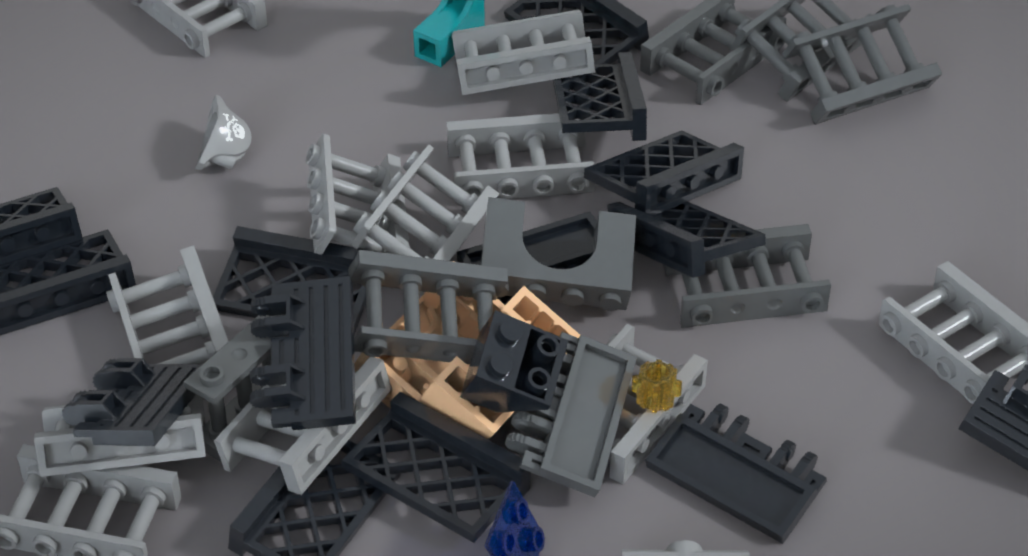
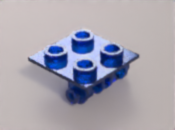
M510 481L484 546L490 556H539L545 544L544 532L537 524L527 501L522 497L515 482Z

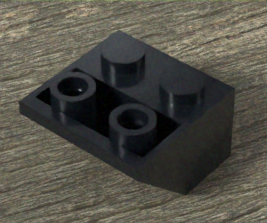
M495 310L479 332L460 398L495 412L548 410L552 404L568 340Z

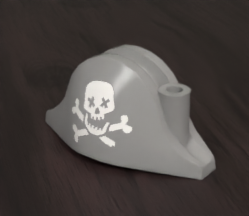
M215 95L212 100L201 151L195 167L198 170H202L210 165H220L232 169L234 164L243 158L251 144L252 135L248 125L243 119L233 113L218 95Z

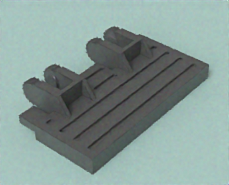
M561 332L559 337L568 340L565 351L567 354L564 355L560 370L561 374H559L551 407L548 410H537L536 415L521 411L516 412L511 422L515 429L542 439L543 442L513 432L507 435L505 445L512 452L522 455L519 468L595 497L602 485L637 357L584 335H580L577 338Z

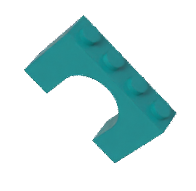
M441 0L435 11L413 30L414 56L439 67L446 64L455 55L452 39L453 31L485 26L484 0Z

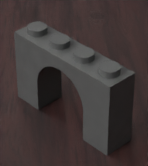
M488 197L480 265L507 268L508 283L498 297H514L525 286L541 301L562 302L568 306H595L608 311L627 309L632 292L636 215L599 211L594 230L593 255L590 259L574 268L555 269L536 261L525 248L523 242L525 201Z

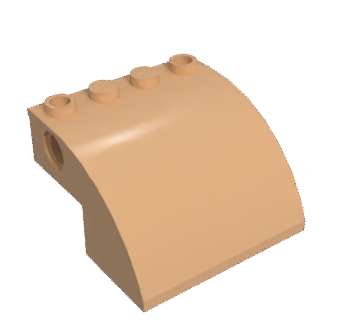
M525 286L506 305L499 299L492 300L493 312L497 310L557 336H560L561 332L577 338L580 336L578 332ZM425 292L419 299L421 333L442 335L440 296L437 293ZM456 296L458 337L477 339L479 335L477 300L472 297ZM404 314L389 329L405 331ZM364 353L360 354L355 362V372L361 368L370 356ZM388 355L375 357L384 360L392 388L382 400L389 408L390 401L399 392H402L486 439L491 438L514 413L495 412L460 398L470 364L464 363L458 356L451 362Z

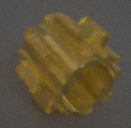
M659 359L651 363L647 361L644 365L640 366L639 375L632 376L631 391L637 393L636 403L640 404L643 409H650L652 413H657L659 410H669L674 405V397L681 396L682 381L677 380V369L670 363H663Z

